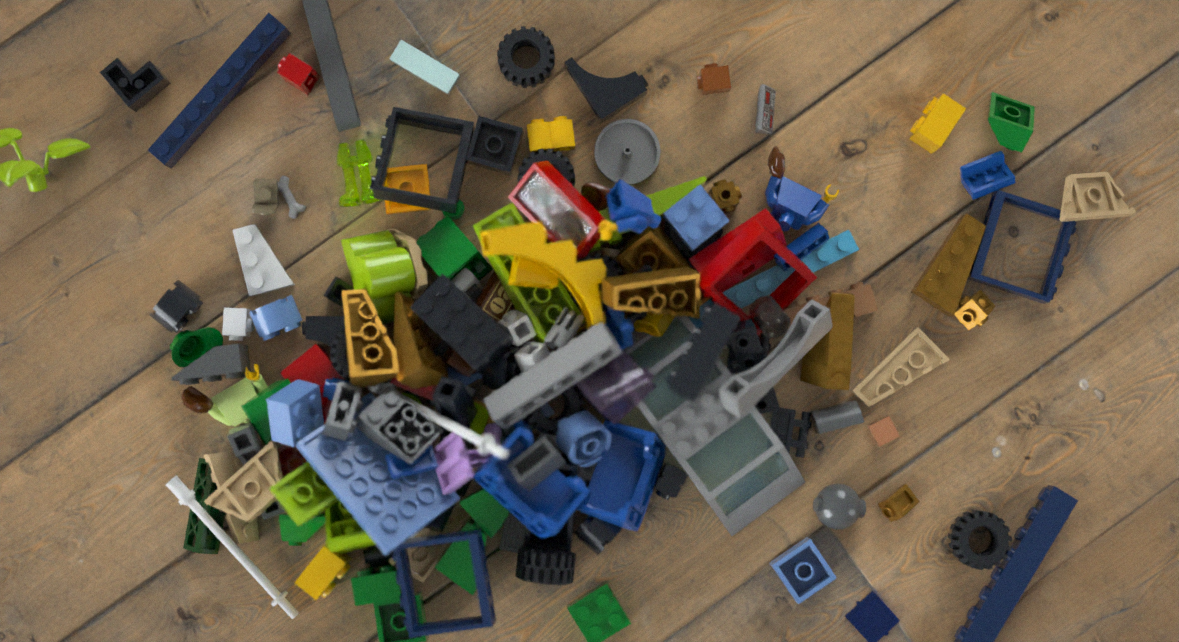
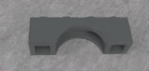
M251 422L230 429L227 434L235 456L240 459L243 465L263 449L260 438ZM275 500L261 515L265 520L286 510L278 500Z

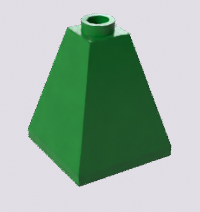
M484 488L471 493L460 502V505L490 538L504 526L511 514Z

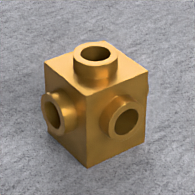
M726 179L713 183L714 187L709 190V196L724 214L735 211V207L740 203L739 199L742 198L739 186H734L733 181L727 183ZM723 191L729 193L730 197L728 199L722 198L721 193Z
M978 290L971 297L965 295L959 301V307L955 312V316L961 324L970 330L975 325L981 327L989 319L988 315L996 306L981 290Z

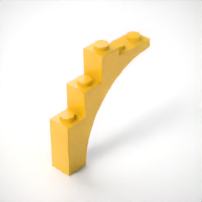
M542 221L480 232L484 256L501 254L520 256L540 264L558 276L573 294L585 317L584 321L587 331L590 327L601 322L604 325L606 324V317L601 308L602 293L598 288V284L602 283V279L607 274L606 266L602 259L576 262L577 250L572 240L546 244L547 233L545 227L542 226Z

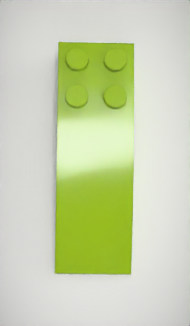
M703 176L647 195L651 200L654 213L663 218L664 212L701 184L703 187L706 177ZM609 209L599 212L607 221H610L612 224L615 223L611 221ZM631 229L618 232V230L613 231L611 239L603 240L600 238L589 253L600 250L601 245L609 243L610 246L623 242V237L633 234L635 231Z
M512 202L474 224L473 227L481 242V231L525 224ZM505 254L487 255L516 310L528 316L537 334L533 337L536 342L545 343L544 340L564 307H567L569 312L575 311L577 317L581 315L559 278L558 286L552 289L508 285L514 256Z
M308 461L269 488L298 527L339 501V498Z

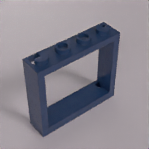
M997 190L992 193L983 221L986 228L968 280L1042 304L1050 303V300L1053 299L1054 294L1057 292L1055 284L1057 278H1060L1063 273V258L1070 251L1071 244L1068 242L1070 236L1076 231L1075 226L1077 222L1067 221L1061 223L1040 293L983 276L981 273L1003 203L1060 221L1061 210Z
M481 529L409 538L393 550L392 559L397 563L398 571H396V582L401 586L402 591L400 594V605L405 609L404 625H406V630L409 632V638L494 626L496 614ZM469 540L481 615L420 623L407 548Z

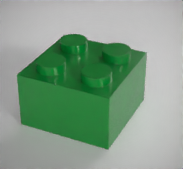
M388 564L380 567V570L374 571L373 567H367L356 571L357 574L351 578L355 606L400 599V594L402 593L401 586L396 582V571H398V568Z
M607 581L567 605L569 613L587 642H602L631 624L630 618Z
M416 592L415 597L420 623H427L422 592ZM400 599L373 603L379 642H426L429 635L409 638V632L406 630V625H404L405 609L401 607Z

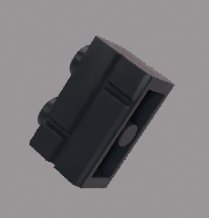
M665 463L660 471L661 475L657 478L655 484L657 491L655 493L669 501L670 497L677 498L681 490L680 485L684 484L687 474L681 469Z

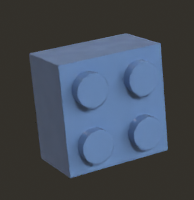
M701 184L663 213V218L690 252L699 247L729 222V219Z
M297 379L267 398L273 441L295 447L300 440L324 425L319 385Z
M808 537L769 562L798 604L837 578L812 540Z

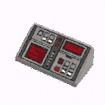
M765 84L760 85L758 89L755 132L759 134H772L776 91Z

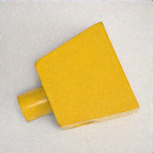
M514 256L508 285L552 289L558 286V276L534 261Z

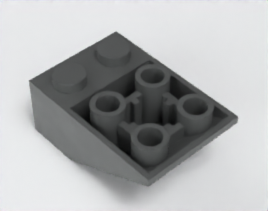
M232 344L214 347L172 376V381H179L180 385L199 384V379H203V382L222 381V376H226V379L244 378L246 367L251 372L248 345Z
M392 385L384 390L358 416L356 427L374 443L409 464H412L443 432L440 427Z

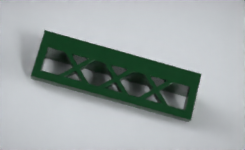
M199 458L193 489L195 500L223 529L226 512L204 502L218 488L216 482L212 481L210 465L207 476L205 475L206 464L209 465V462L206 463L205 458ZM202 489H204V497H203V498L201 497ZM190 509L183 549L199 554H218L220 540L201 519L197 520V515ZM194 535H196L195 546L192 545Z

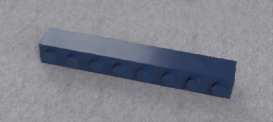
M268 13L150 146L148 151L161 163L172 169L291 34L290 31L273 15Z
M1052 485L1042 488L1037 497L1039 501L1035 507L1029 509L1026 514L1027 521L1023 527L1020 526L1014 535L1015 541L1012 544L1011 551L1007 550L1006 552L1008 557L1006 560L1003 559L1000 566H996L990 575V578H992L990 583L981 589L978 603L969 609L967 613L968 619L964 626L961 625L957 629L954 642L995 641L1077 504V499Z

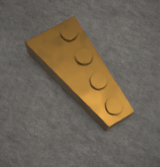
M967 213L962 215L911 292L948 317L954 316L986 226Z
M686 266L603 278L602 302L615 310L644 311L653 314L663 313L700 319V273Z

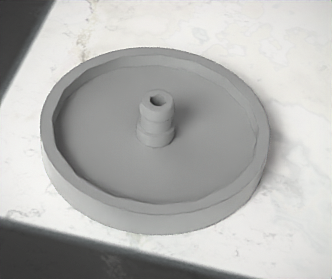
M634 119L617 120L606 126L599 134L595 144V161L600 172L611 182L617 183L621 179L629 185L639 184L648 179L657 168L660 159V144L653 130L643 122Z

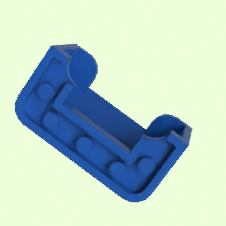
M605 420L603 426L611 434V444L608 450L604 449L600 454L602 458L597 462L588 486L590 492L576 510L636 532L642 524L666 455V445L656 433Z
M518 427L500 445V447L508 450L507 457L502 459L492 454L475 472L473 477L531 532L538 537L545 538L559 531L590 490L585 487L586 484L581 478L577 476L574 478L565 477L558 470H555L530 491L519 484L507 465L535 443L533 440L534 436L530 431Z

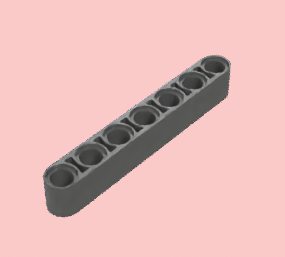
M302 0L337 129L341 132L360 127V117L328 0Z

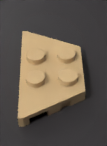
M1108 172L1071 174L1065 178L1060 222L1127 217L1134 215L1136 210L1134 207L1128 208L1121 198L1124 196L1123 192L1115 185Z
M394 228L387 229L393 235L397 247H404L412 260L415 286L410 295L415 303L425 292L428 285L427 271L421 261V249L417 245L416 239Z
M271 441L204 502L250 523L277 500L269 488L283 479L275 442Z

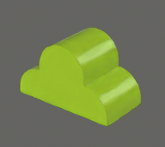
M388 230L342 239L341 243L354 290L366 289L382 325L394 322L395 293L400 292L411 298L410 292L415 286L414 267L407 250L404 247H397L393 235Z
M340 500L325 510L326 544L332 553L344 554L376 545Z

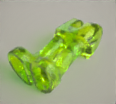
M364 139L355 142L357 155L354 156L350 155L347 142L339 143L337 165L343 169L346 187L345 194L339 197L340 207L361 205L354 167H358L362 203L372 204L381 201V199L374 198L373 190L370 189L372 182L369 163L373 161V158Z

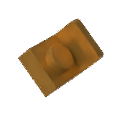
M903 484L887 499L880 501L878 506L882 514L893 522L903 518L920 501L908 485Z

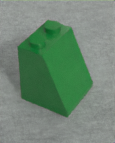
M448 215L444 219L439 220L431 230L421 235L416 241L421 249V256L439 277L444 274L451 281L464 268H467L480 281L493 270L491 265Z
M470 519L462 531L481 529L486 553L489 536L476 521ZM469 540L453 542L435 569L468 593L474 595L477 587Z

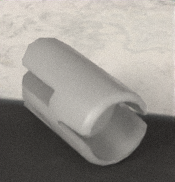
M564 307L544 340L545 344L551 349L557 346V351L566 346L573 339L585 317L582 315L577 317L575 311L569 312V309Z

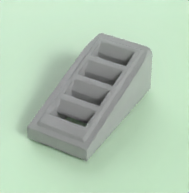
M464 268L451 280L472 301L484 289L482 283L467 268Z

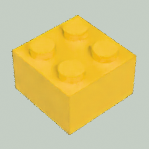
M944 93L938 98L934 96L922 111L925 114L924 117L921 116L911 127L910 132H912V135L909 139L932 154L943 145L966 108Z
M326 544L294 583L315 600L320 597L325 598L337 586L334 581L344 577L352 567L349 565L352 558L346 553H332Z

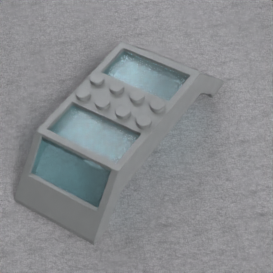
M675 316L661 337L652 336L645 332L633 331L634 345L622 349V353L607 362L606 365L700 491L731 536L735 535L805 483L804 478L784 445L755 406L742 418L723 407L719 389L732 375L719 357L693 403L668 390L670 385L666 381L673 369L679 370L681 364L678 363V359L685 348L689 350L693 344L689 342V339L696 327L687 316Z

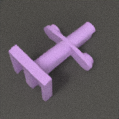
M495 423L487 424L484 434L493 435L495 444L500 446L501 427ZM454 432L433 448L439 465L436 472L443 495L453 493L474 476L472 468L481 467L493 453L489 452L488 455H482L478 449L466 450L463 437Z

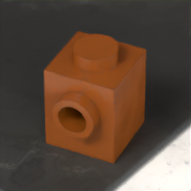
M717 63L704 65V68L700 70V75L696 76L697 88L702 89V95L730 92L731 82L728 65L718 66Z

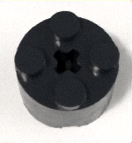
M180 280L174 283L177 287L173 291L168 289L154 306V312H151L149 315L171 333L181 331L189 322L187 316L196 313L203 305V302L200 300L201 296Z
M510 346L483 374V385L488 386L492 390H497L508 384L514 377L520 376L522 372L515 354L522 347Z
M588 515V518L580 524L574 534L596 555H599L605 549L604 546L609 542L611 543L622 527Z

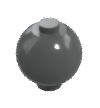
M835 483L824 487L813 501V510L816 512L820 522L826 527L842 530L852 526L858 518L865 516L866 502L860 499L856 491L851 487Z

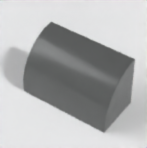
M856 400L810 411L816 434L864 423Z
M544 436L509 463L507 467L519 484L530 491L566 461Z

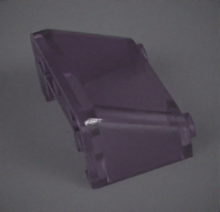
M587 328L577 332L573 339L587 332ZM555 346L554 349L550 348L549 352L552 353L554 351H557L558 347ZM624 349L621 350L622 353L576 383L595 407L613 424L620 421L657 387L651 381L654 378L651 372L646 367L641 369Z

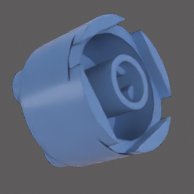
M293 295L249 312L259 337H263L264 341L280 335L279 330L282 328L287 332L302 326L300 321L303 319Z
M587 410L573 414L569 418H564L558 423L557 446L572 462L581 467L591 466L602 458L600 454L603 450H608L610 447V432Z

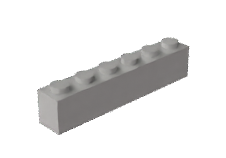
M601 322L590 327L587 332L578 338L572 339L560 350L552 352L549 357L540 363L532 365L528 371L514 377L502 388L494 390L483 400L493 421L505 430L620 355L622 351L612 332Z

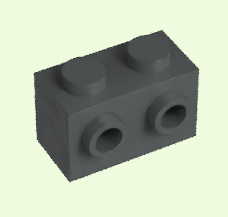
M338 382L323 435L346 441L348 433L353 434L357 420L353 419L354 413H359L363 399L359 398L362 388Z

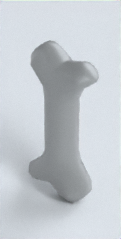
M281 176L278 182V191L282 193L289 206V217L295 219L298 217L299 212L306 210V206L299 204L295 200L288 186L289 178Z

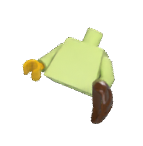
M254 364L255 372L248 371L246 367V378L211 398L212 401L196 388L189 386L182 393V402L193 412L209 413L214 419L227 426L233 425L238 427L250 422L241 405L268 386L262 375L259 374V365Z

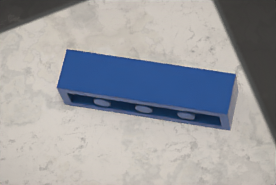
M817 223L786 247L802 260L829 240L828 231L820 223ZM777 253L774 255L776 264L784 272L792 267Z

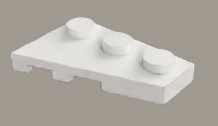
M253 224L232 230L249 296L295 285L271 250L257 225Z

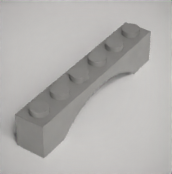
M811 299L796 314L786 335L768 357L752 369L734 374L719 389L723 407L742 418L833 327L830 309Z

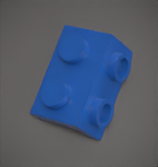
M1002 151L960 167L961 183L973 200L1016 183L1015 176L1005 163Z
M603 302L606 317L605 326L612 332L620 349L622 350L634 345L632 338L634 327L629 318L625 319L624 310H615Z

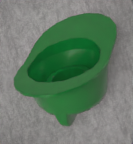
M210 327L201 328L196 331L184 330L179 332L170 344L174 364L185 368L212 348L223 346L221 332Z

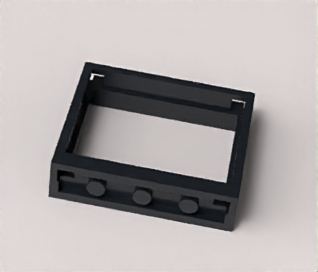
M393 107L391 115H388V118H386L385 127L388 128L387 134L382 135L380 148H383L382 154L377 155L375 168L378 169L377 174L371 178L370 189L373 190L374 198L456 214L467 166L466 157L474 133V122ZM400 124L461 136L447 199L384 187Z

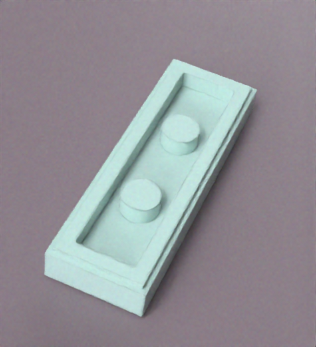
M400 40L389 58L390 61L447 95L460 76L455 71L403 40Z

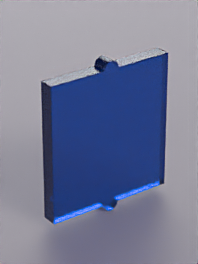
M873 591L869 592L861 601H856V605L845 615L848 621L868 642H878L884 635L887 636L889 634L888 631L900 621Z

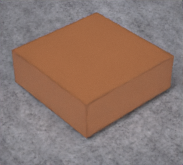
M890 416L868 426L878 447L900 437Z

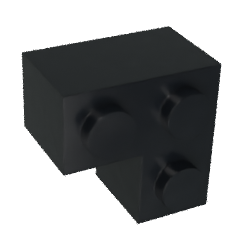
M116 58L100 71V74L124 103L135 112L171 84L161 70L151 61L147 62L133 74L123 61Z

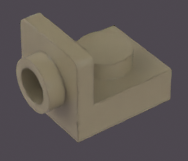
M255 178L253 181L255 201L252 208L253 213H259L264 216L276 213L279 206L278 179Z

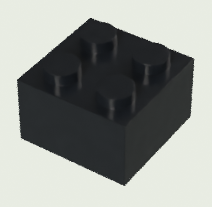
M478 116L466 157L467 163L512 176L524 134L523 128Z

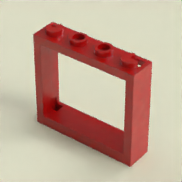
M755 218L700 272V291L707 298L712 296L714 304L725 307L730 312L740 316L739 322L752 318L759 335L817 276ZM762 239L792 266L795 271L748 315L714 285Z

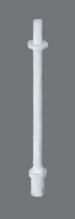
M382 382L375 387L370 386L367 388L380 395L392 384ZM404 396L433 422L478 445L480 454L488 455L491 452L502 459L507 457L508 450L495 444L493 435L486 434L482 437Z
M177 475L173 477L165 486L179 499L178 503L189 506L273 598L272 606L279 604L291 619L295 618L299 612L285 598L288 592L285 590L280 593L195 500L193 489L189 490Z

